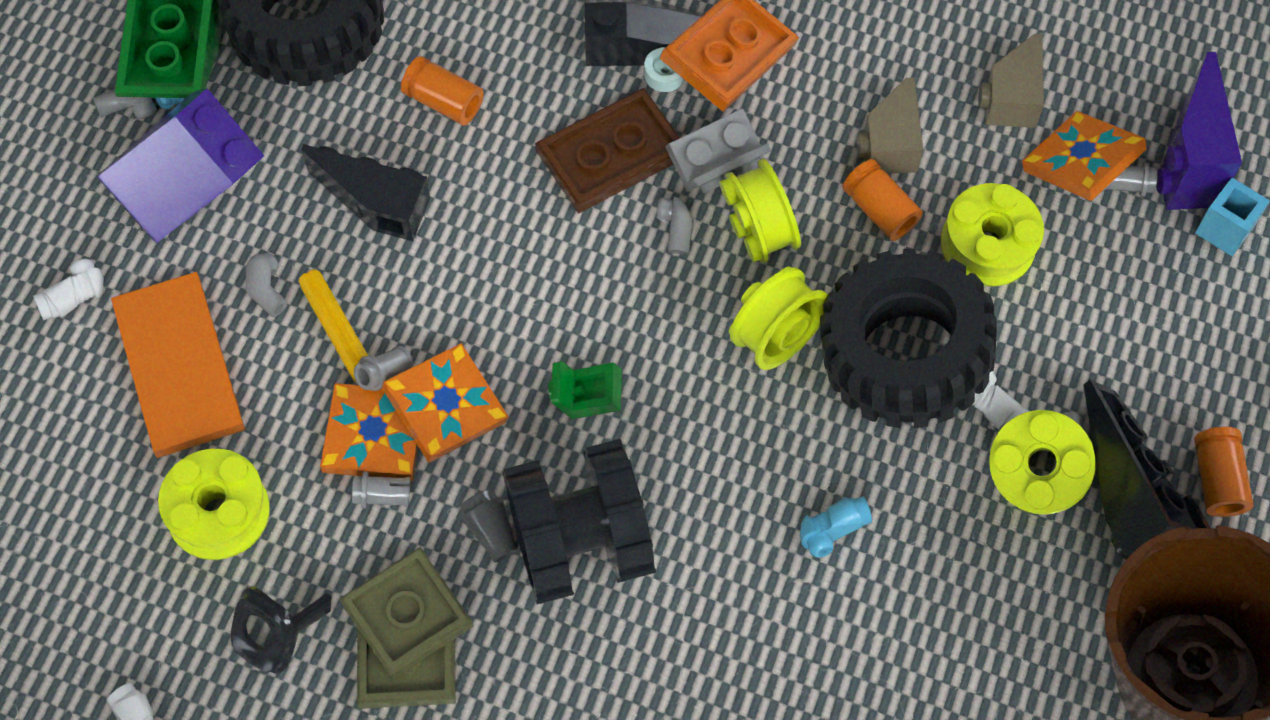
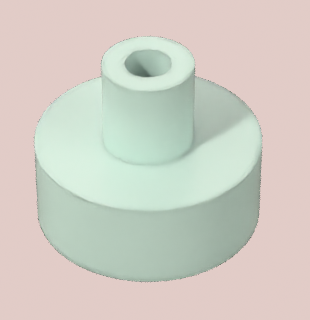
M666 47L650 52L644 62L645 81L651 88L660 92L674 91L685 81L659 59L663 49Z

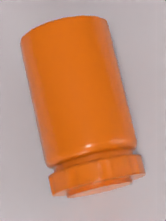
M423 56L416 57L411 62L401 81V92L411 98L413 97L416 101L462 126L472 121L483 101L484 91L481 87L431 62Z
M869 159L857 166L847 176L842 185L843 190L852 197L854 202L890 241H896L905 236L922 218L923 211L873 159Z
M1227 426L1209 428L1197 433L1194 438L1206 513L1211 516H1236L1244 514L1254 507L1242 445V434L1237 428Z

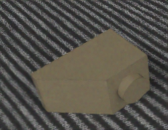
M1033 34L995 63L991 68L987 83H980L978 107L985 108V125L1036 128L1044 106L1042 34Z
M914 77L905 78L867 115L864 132H858L857 134L858 158H865V161L869 159L875 160L886 173L918 172L923 153V143Z

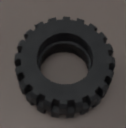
M218 0L232 48L236 50L238 58L245 66H252L253 72L262 78L268 79L272 75L275 83L289 85L290 81H295L298 83V86H312V81L322 80L323 84L334 81L335 75L341 72L347 75L357 68L356 62L358 60L364 62L373 52L372 45L375 46L382 35L381 25L384 23L382 0H334L321 13L298 20L282 19L269 14L271 8L279 0Z
M903 249V254L891 255L890 251L876 254L877 260L869 263L867 259H864L855 264L851 276L848 273H844L834 283L835 292L828 293L823 304L824 314L820 316V336L824 366L833 390L841 392V400L850 409L855 410L860 406L862 417L872 422H876L878 417L886 419L887 426L901 428L902 422H914V428L928 427V420L937 418L939 423L954 418L953 409L958 407L961 411H965L975 402V393H983L987 387L990 372L994 371L996 361L997 317L994 316L995 305L991 295L984 291V283L974 273L966 275V266L955 259H951L948 263L943 260V254L928 250L927 255L917 254L916 249ZM903 316H917L932 320L942 326L951 336L948 343L938 352L926 358L913 361L887 358L877 353L866 343L869 335L878 326L886 321Z

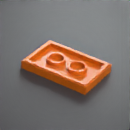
M720 0L663 49L659 59L724 112L796 45L800 37L755 0Z

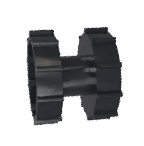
M621 439L586 447L583 455L589 487L561 495L550 496L548 484L539 460L503 469L504 472L502 474L517 539L537 605L574 595L567 557L605 547L617 583L656 573L653 543L643 507L644 503L640 496L631 461L628 459Z

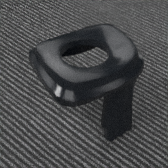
M257 587L246 588L241 594L233 616L231 627V644L233 649L248 663L264 672L274 674L283 672L291 661L298 633L331 612L332 596L325 593L308 607L292 616L287 609ZM250 615L262 618L270 627L273 635V643L270 648H263L251 639L246 627Z

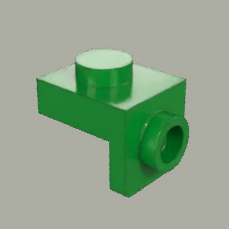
M563 361L553 362L552 379L548 383V393L551 402L571 419L621 411L622 369L614 362L576 370L570 368Z

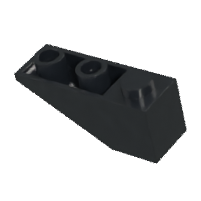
M303 144L301 150L308 173L372 231L414 241L430 201L427 176H423L410 168L397 169L385 166L369 157L355 158L340 154L335 149L327 146L317 148Z

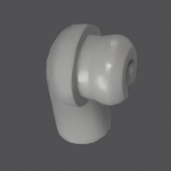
M115 90L93 97L100 117L129 107L133 108L134 114L138 119L154 115L157 111L156 105L152 100L154 98L117 97Z
M674 197L673 200L660 198L658 200L656 216L660 221H671L667 251L674 254H689L693 225L690 212L680 198Z
M270 253L255 254L246 264V292L271 317H276L287 306V300L271 286V276H274L277 272L275 269L279 267L278 261Z

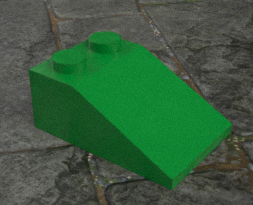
M128 0L115 86L116 96L186 98L192 92L206 89L221 42L223 17L218 0Z

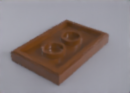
M642 88L536 142L535 150L579 214L673 165L665 146L680 137L645 88Z

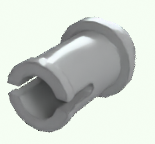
M1144 162L1142 166L1129 165L1104 190L1139 192L1141 197H1145L1146 193L1155 192L1157 167H1149L1148 162Z
M396 346L392 350L376 357L370 355L362 357L354 368V377L362 389L378 391L382 389L384 381L412 368L413 359L405 347Z
M363 472V476L353 477L352 504H361V508L364 509L367 508V504L409 507L410 477H369V472Z

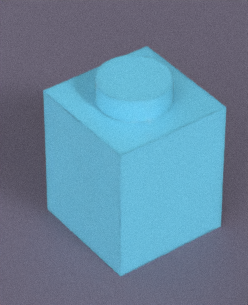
M1231 178L1207 210L1195 234L1233 257L1259 221L1270 200L1236 179Z

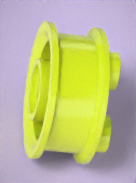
M763 158L758 160V168L737 177L734 173L729 172L726 173L724 180L719 181L727 204L729 206L733 205L735 213L729 215L733 230L738 239L746 236L744 238L745 247L753 263L757 261L761 263L768 262V254L789 245L794 250L801 247L799 229L789 200L775 171L769 162Z
M998 183L979 184L966 189L952 203L941 232L942 253L946 262L949 263L951 259H955L966 266V275L970 273L976 274L984 283V286L1006 285L1018 280L1030 268L1043 240L1044 223L1034 202L1013 186ZM983 232H993L996 235H998L1000 239H997L993 236H986Z
M787 266L763 284L756 282L745 291L741 298V302L744 305L729 328L730 340L737 347L747 346L755 354V363L760 369L770 370L776 368L801 350L819 329L820 316L824 314L823 304L828 294L823 290L813 291L805 284V275L799 268Z
M1035 410L1014 417L1001 428L991 447L989 465L994 484L1007 501L1026 512L1048 515L1071 508L1085 496L1095 475V454L1088 435L1073 419L1055 411ZM1048 450L1055 455L1056 467L1049 475L1039 476L1031 471L1029 461L1036 451Z
M205 449L181 459L165 476L158 496L161 518L174 541L188 554L206 560L231 558L250 548L262 535L270 514L269 497L256 468L242 455L226 449ZM225 499L218 509L213 511L205 510L207 504L212 500Z

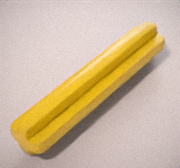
M312 269L308 273L302 274L298 282L353 381L357 383L354 377V368L359 363V360L364 356H368L321 272Z

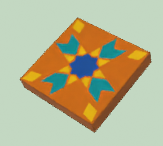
M1076 111L1022 160L1024 172L1092 201L1147 150L1146 140L1144 137Z
M462 343L384 381L382 385L383 391L428 463L505 424L509 418Z
M335 383L320 464L322 473L363 476V472H369V477H410V481H413L419 447L383 389L372 391L364 390L359 385Z

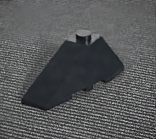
M585 0L586 66H644L645 59L650 52L658 48L667 47L703 16L704 13L654 0Z
M1091 379L1084 383L1083 387L1105 520L1114 535L1111 541L1119 555L1127 560L1145 542L1172 529L1184 527L1185 530L1211 529L1191 495H1186L1182 498L1167 477L1173 473V470L1166 460H1161L1150 448L1142 444L1147 439V434L1117 392Z

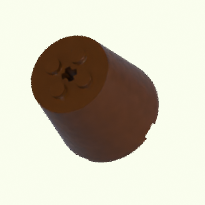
M1216 525L1215 529L1198 528L1185 530L1184 527L1172 529L1157 535L1138 547L1127 558L1116 574L1109 591L1105 610V631L1121 700L1130 716L1134 720L1270 719V543L1248 532ZM1192 665H1195L1202 672L1201 674L1197 672L1195 675L1187 671L1186 667L1190 670Z

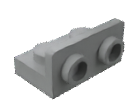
M743 108L665 146L687 193L700 187L703 194L719 187V181L725 179L723 175L737 169L741 175L758 168L757 163L761 159L760 157L771 152L768 143L761 146Z

